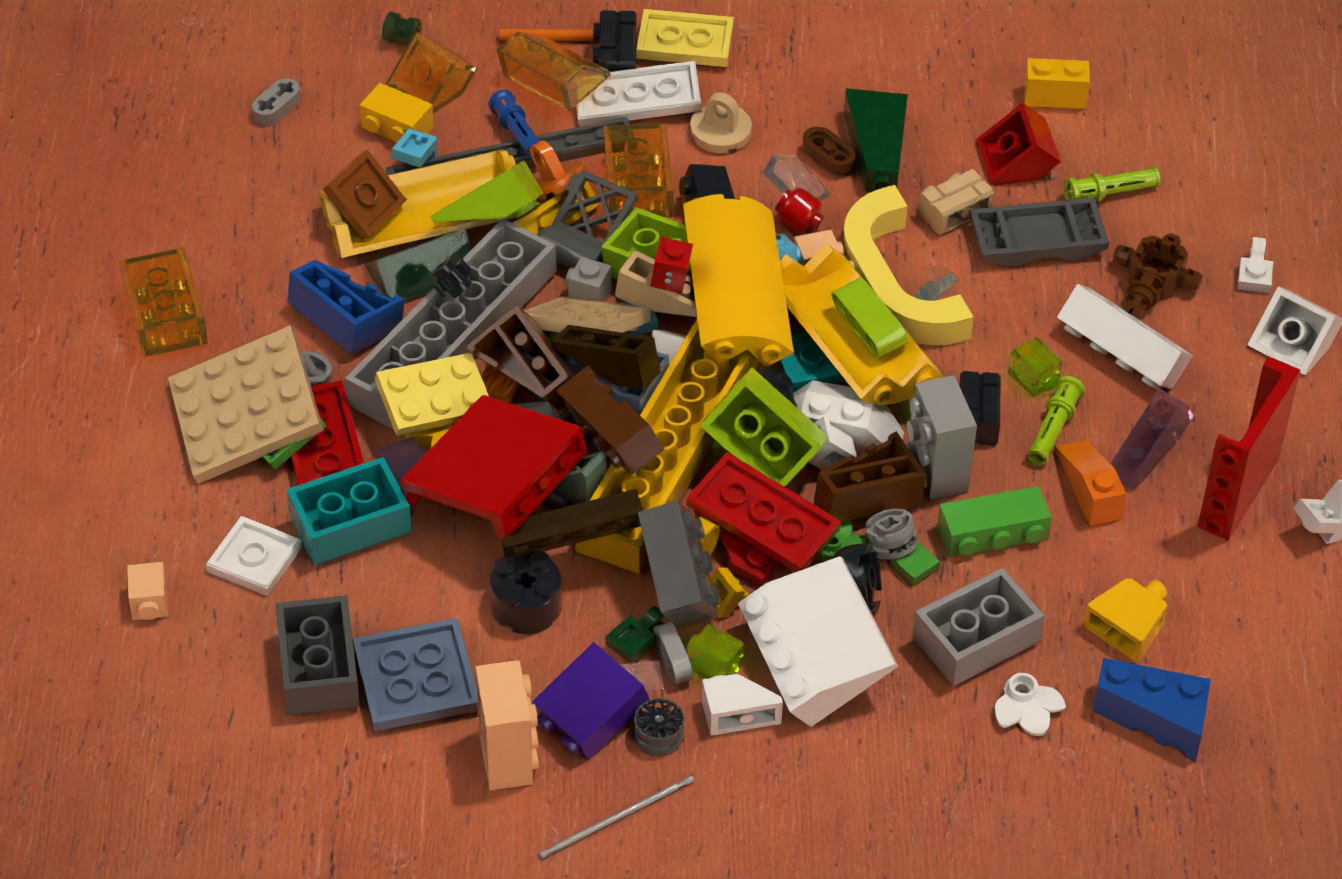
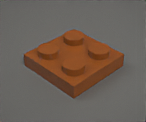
M368 149L360 153L323 188L324 192L361 239L370 236L407 200Z

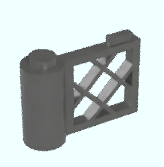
M582 169L579 175L573 174L565 188L569 194L552 225L541 229L537 236L556 245V263L569 269L571 267L575 268L581 257L603 263L601 246L629 216L639 198L636 193ZM586 181L596 184L599 195L583 200L581 191ZM617 195L627 198L622 209L610 213L606 199ZM602 201L606 215L589 220L585 207ZM581 209L583 223L572 227L564 224L570 212ZM608 221L610 231L603 242L593 236L591 227Z

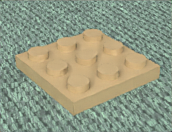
M565 296L525 310L534 318L544 334L549 333V331L560 333L567 325L624 333L626 331L638 330V326L651 321V308Z

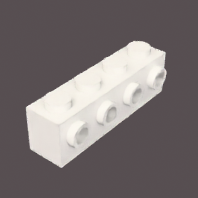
M1080 284L1076 285L1057 316L1058 319L1066 323L1064 327L1066 331L1078 338H1081L1082 335L1092 340L1090 346L1104 355L1110 352L1118 358L1115 362L1116 364L1131 373L1134 369L1144 375L1141 380L1157 390L1161 386L1173 389L1193 357L1192 354L1093 289Z

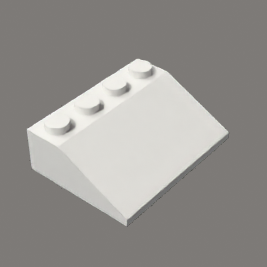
M841 556L768 582L738 603L790 713L810 727L898 667L853 576Z

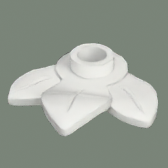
M1017 673L1006 682L1004 695L997 700L995 705V717L997 723L1002 728L1018 723L1020 728L1026 733L1033 736H1044L1050 726V713L1062 711L1066 708L1061 694L1054 688L1040 686L1037 680L1028 673Z

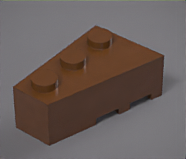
M515 305L465 347L483 362L544 402L548 401L558 411L565 406L556 390L575 375L557 350L551 346V342L534 318L520 306Z
M586 366L556 390L578 426H581L586 445L591 443L596 452L603 451L616 469L622 466L633 475L665 450L651 426L625 400L619 403L611 397L610 394L614 392L607 383L601 385L594 370L589 366Z
M896 431L890 434L888 440L876 446L873 443L867 446L865 453L855 458L848 456L819 471L813 503L841 522L873 516L883 510L921 505L927 474Z

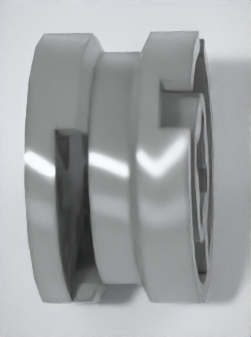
M883 510L869 518L866 523V533L870 539L869 543L874 545L871 548V552H877L880 559L891 560L901 558L915 550L918 545V536L914 529L913 516L906 510Z

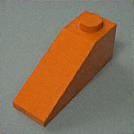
M1088 440L1055 446L1056 455L1088 525L1094 526L1122 520L1126 492L1115 468Z

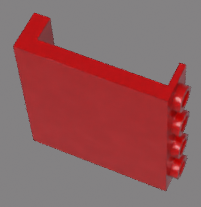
M1270 356L1264 362L1249 428L1240 442H1237L1221 434L1217 436L1197 527L1228 541L1279 460L1301 369Z
M482 394L400 481L410 507H413L422 497L491 520L496 537L503 539L514 534L588 451L581 426Z

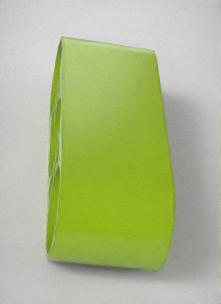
M862 277L831 292L832 300L838 312L876 358L879 359L908 343L906 332L901 323Z

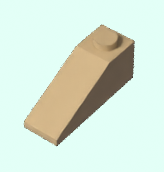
M634 250L619 271L615 296L634 306L651 308V311L697 317L692 277L687 275L682 294L650 287L655 259Z

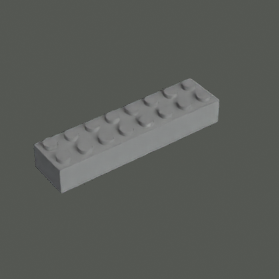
M502 218L463 258L472 269V273L468 276L472 284L457 298H453L449 293L442 298L433 288L345 378V386L349 406L393 429L374 380L376 372L472 353L465 348L468 344L515 305L522 308L556 273V245Z

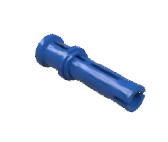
M499 90L495 92L489 99V109L493 114L498 115V122L502 128L511 131L527 155V158L533 161L530 147L538 143L539 139L525 121V111L520 105L516 104L515 97L511 91ZM501 99H504L506 106H504Z

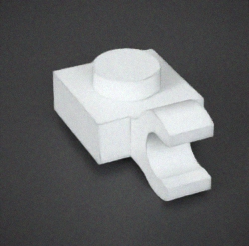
M1253 237L1249 258L1241 257L1237 290L1270 294L1273 261L1264 260L1266 238Z

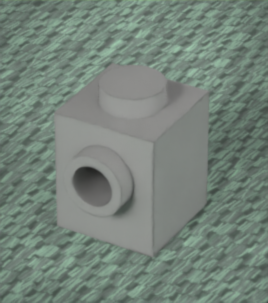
M581 257L575 268L571 267L566 275L565 286L568 287L569 297L606 302L611 294V265Z

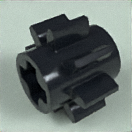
M449 257L432 272V275L436 278L432 287L442 298L448 293L453 298H457L472 284L468 277L472 273V269L462 258L455 263Z

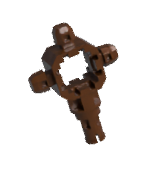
M1169 233L1163 238L1149 236L1142 238L1136 251L1133 250L1134 248L1124 245H1118L1114 251L1112 260L1124 267L1129 266L1127 304L1123 310L1140 320L1144 311L1156 305L1158 299L1172 298L1179 285L1190 290H1198L1201 285L1203 275L1191 268L1185 269L1188 253L1184 246L1180 245L1181 240L1178 235ZM1154 261L1157 262V266L1165 269L1171 267L1172 269L1170 270V272L1164 271L1162 274L1158 273V269L1149 266L1146 269L1143 268V266H1145L1146 263L1151 265Z

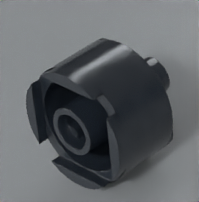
M536 551L532 554L513 558L501 557L496 560L490 578L491 609L497 623L501 626L505 624L511 627L512 632L518 634H535L548 629L557 615L559 617L562 610L561 574L555 563L550 560V556L546 552Z

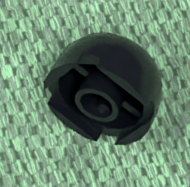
M872 543L845 546L838 550L831 559L839 556L844 559L870 612L875 613L880 607L881 600L873 601L875 590H882V580L877 552L869 551L874 545Z

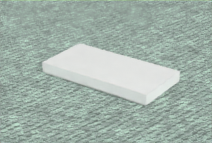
M695 61L573 77L579 127L625 117L630 121L702 111Z

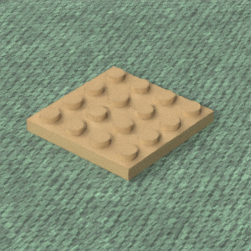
M291 325L168 377L191 471L198 484L261 458L263 455L295 441H301L324 431L297 337Z

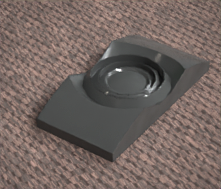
M1095 197L970 209L969 212L982 261L993 264L1019 267L1036 259L1050 257L1072 262L1099 253L1109 247V241Z

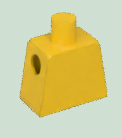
M1124 579L1087 605L1083 627L1138 663L1163 627L1168 607L1163 599L1167 596V589L1157 580H1152L1146 587H1143L1133 579Z

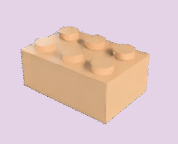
M520 660L475 666L478 730L489 791L532 785L533 770L539 769L536 750L538 748L536 731L538 721L535 704H531L530 696H532L529 674L522 675Z

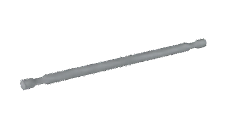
M690 775L684 778L683 781L672 784L556 843L553 847L539 852L540 859H544L551 853L559 851L677 791L684 785L693 783L694 779Z

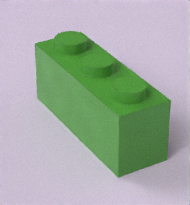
M1039 486L940 504L937 527L949 557L967 556L976 552L1004 549L1008 546L1036 543L1048 539L1052 516Z

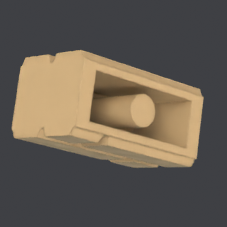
M974 169L963 174L956 173L948 181L936 187L931 185L924 189L920 194L918 212L927 224L930 223L931 228L938 235H942L971 221L969 216L970 209L992 207L994 191L985 180L982 181V177Z

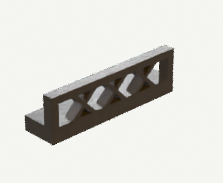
M637 489L529 516L512 536L503 538L508 557L513 558L532 554L536 551L545 552L641 527L638 512L643 511Z

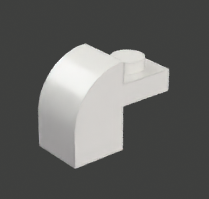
M1337 480L1323 500L1300 499L1293 508L1301 518V524L1308 531L1318 533L1326 544L1342 540V480Z

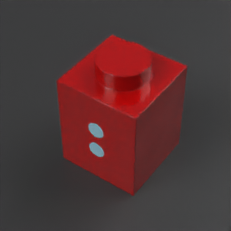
M660 237L650 287L683 293L693 248L692 243Z

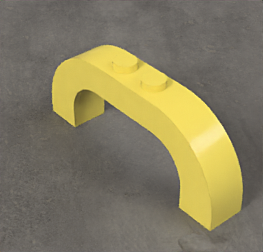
M892 185L875 190L858 200L848 212L844 224L843 248L847 260L898 319L916 343L924 345H950L970 340L974 317L962 296L959 294L935 301L921 300L910 296L899 286L874 243V240L878 237L905 229L908 206L896 186Z

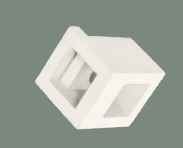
M825 416L814 423L828 437L823 447L808 461L809 463L823 470L848 456L857 457L853 439L850 435L829 424V420Z

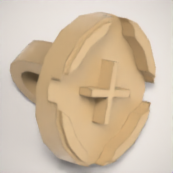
M718 92L711 95L706 106L702 107V111L695 112L692 115L690 134L698 147L708 152L724 154L729 153V150L734 148L737 151L750 141L752 122L750 116L738 107L735 99L726 93Z

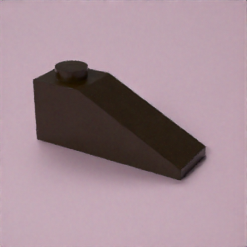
M567 325L551 340V346L584 367L589 366L594 370L595 374L617 386L629 387L632 390H644L661 373L654 337Z

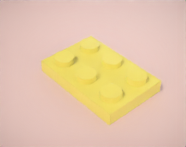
M644 9L636 49V59L677 63L695 61V64L727 67L734 17Z
M472 353L376 372L374 378L396 436L455 424L482 394L489 396Z

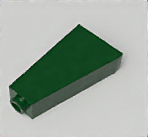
M846 88L844 118L852 147L856 152V161L865 192H873L895 185L896 188L898 187L908 94Z

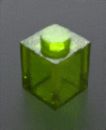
M1035 337L1011 350L1008 374L1032 397H1035L1044 391L1052 390L1056 386L1060 378L1062 360L1041 340Z
M707 624L699 635L695 634L692 636L686 648L692 672L705 679L717 675L727 676L736 674L743 665L744 642Z

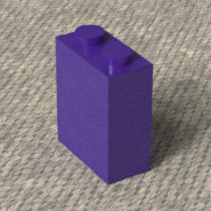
M593 642L532 701V704H535L539 725L548 733H551L553 730L561 736L559 741L571 754L575 755L579 752L589 761L635 716L638 707L650 699L644 685Z

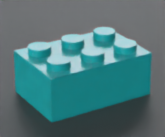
M384 457L286 489L289 517L300 539H302V543L313 565L412 532L410 505Z

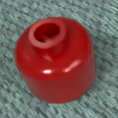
M796 188L793 191L788 189L774 209L778 212V222L797 235H803L808 229L814 232L824 218L820 214L822 209L821 201L802 188Z

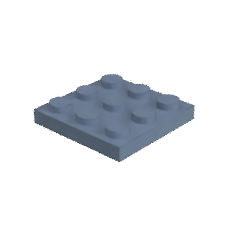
M458 618L352 638L374 732L478 711L476 683Z

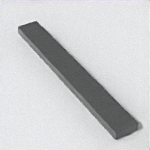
M627 117L536 136L539 141L544 140L550 144L560 162L636 146V136ZM515 140L429 158L422 167L497 150H506L509 156L512 155L514 157L516 165L525 160L529 168L536 167L534 161L527 158L524 150ZM406 163L386 167V174L391 175L419 167Z

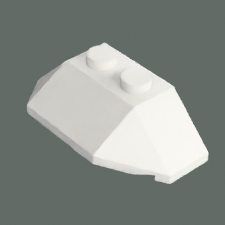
M812 380L793 393L797 408L813 423L825 416L828 418L829 424L850 435L853 439L856 454L865 453V448L873 443L876 446L888 440L890 434L896 431L903 440L904 431L887 405L880 406L861 400L851 387Z

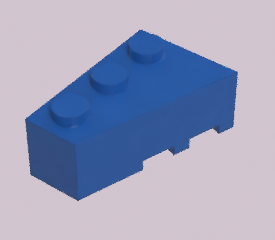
M313 260L289 273L288 303L351 354L385 338L403 320L405 299L395 295L393 299L377 292V286L370 283L366 287L351 281V275L317 260Z
M1103 658L1093 712L1133 732L1137 728L1155 737L1154 742L1164 747L1166 744H1169L1186 752L1185 757L1196 762L1211 679Z

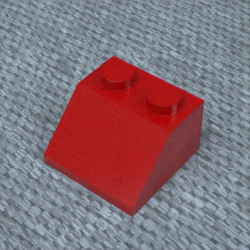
M1023 102L976 138L990 183L993 185L1036 181L1061 163L1046 118Z

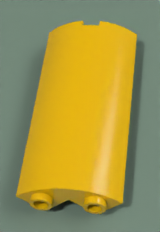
M497 150L388 175L407 200L370 236L361 239L324 190L318 191L327 228L332 232L334 247L339 256L344 258L501 221L502 218L433 222L430 216L516 164L512 155L509 156L506 150ZM512 213L503 219L508 220L516 217Z
M723 194L704 196L683 204L688 243L693 244L690 263L701 347L718 363H723L746 350H749L764 366L772 365L793 354L794 350L773 212L754 199L740 196L738 200L724 199Z
M828 243L804 266L787 254L780 260L787 307L861 400L880 406L898 403L914 397L915 383L943 376L906 330L907 344L879 359L872 354L838 312L831 297V292L862 276L842 253Z

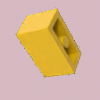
M1027 58L1024 80V104L1030 107L1086 109L1090 86L1089 61Z
M379 83L359 105L361 128L390 139L395 143L401 139L409 128L428 134L434 127L433 104L382 83Z

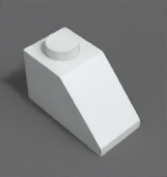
M739 674L717 675L702 680L701 702L711 736L781 724L783 708L781 696Z

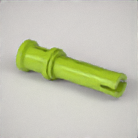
M1151 167L1150 169L1104 177L1101 174L1094 173L1089 178L1075 180L1073 177L1066 178L1064 181L1065 199L1073 200L1095 197L1097 202L1102 201L1106 195L1159 187L1160 173L1157 168Z
M1060 377L1056 383L1057 390L1054 396L1050 397L1046 403L1047 415L1038 430L1031 448L1027 452V459L1035 465L1043 466L1047 463L1065 422L1074 417L1076 413L1075 405L1085 394L1084 384L1075 377Z

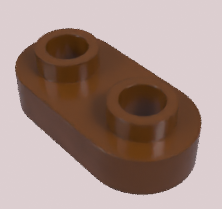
M817 126L811 127L804 132L803 150L827 170L835 174H845L854 169L856 161L855 150L832 131L825 127Z

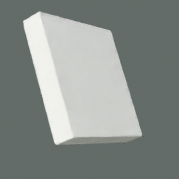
M241 516L206 563V571L268 596L302 549V539Z

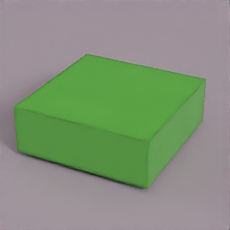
M918 542L915 550L901 558L891 559L890 565L914 586L937 571L940 561Z

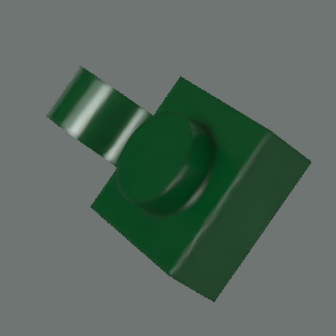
M656 606L651 607L638 621L629 615L605 636L606 645L627 662L633 664L656 643L653 627L665 624L661 621L664 615Z

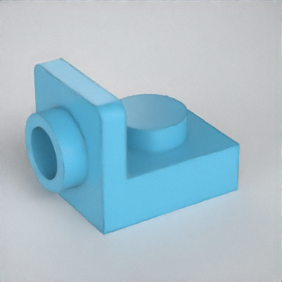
M409 128L392 148V159L421 168L427 159L437 157V137Z

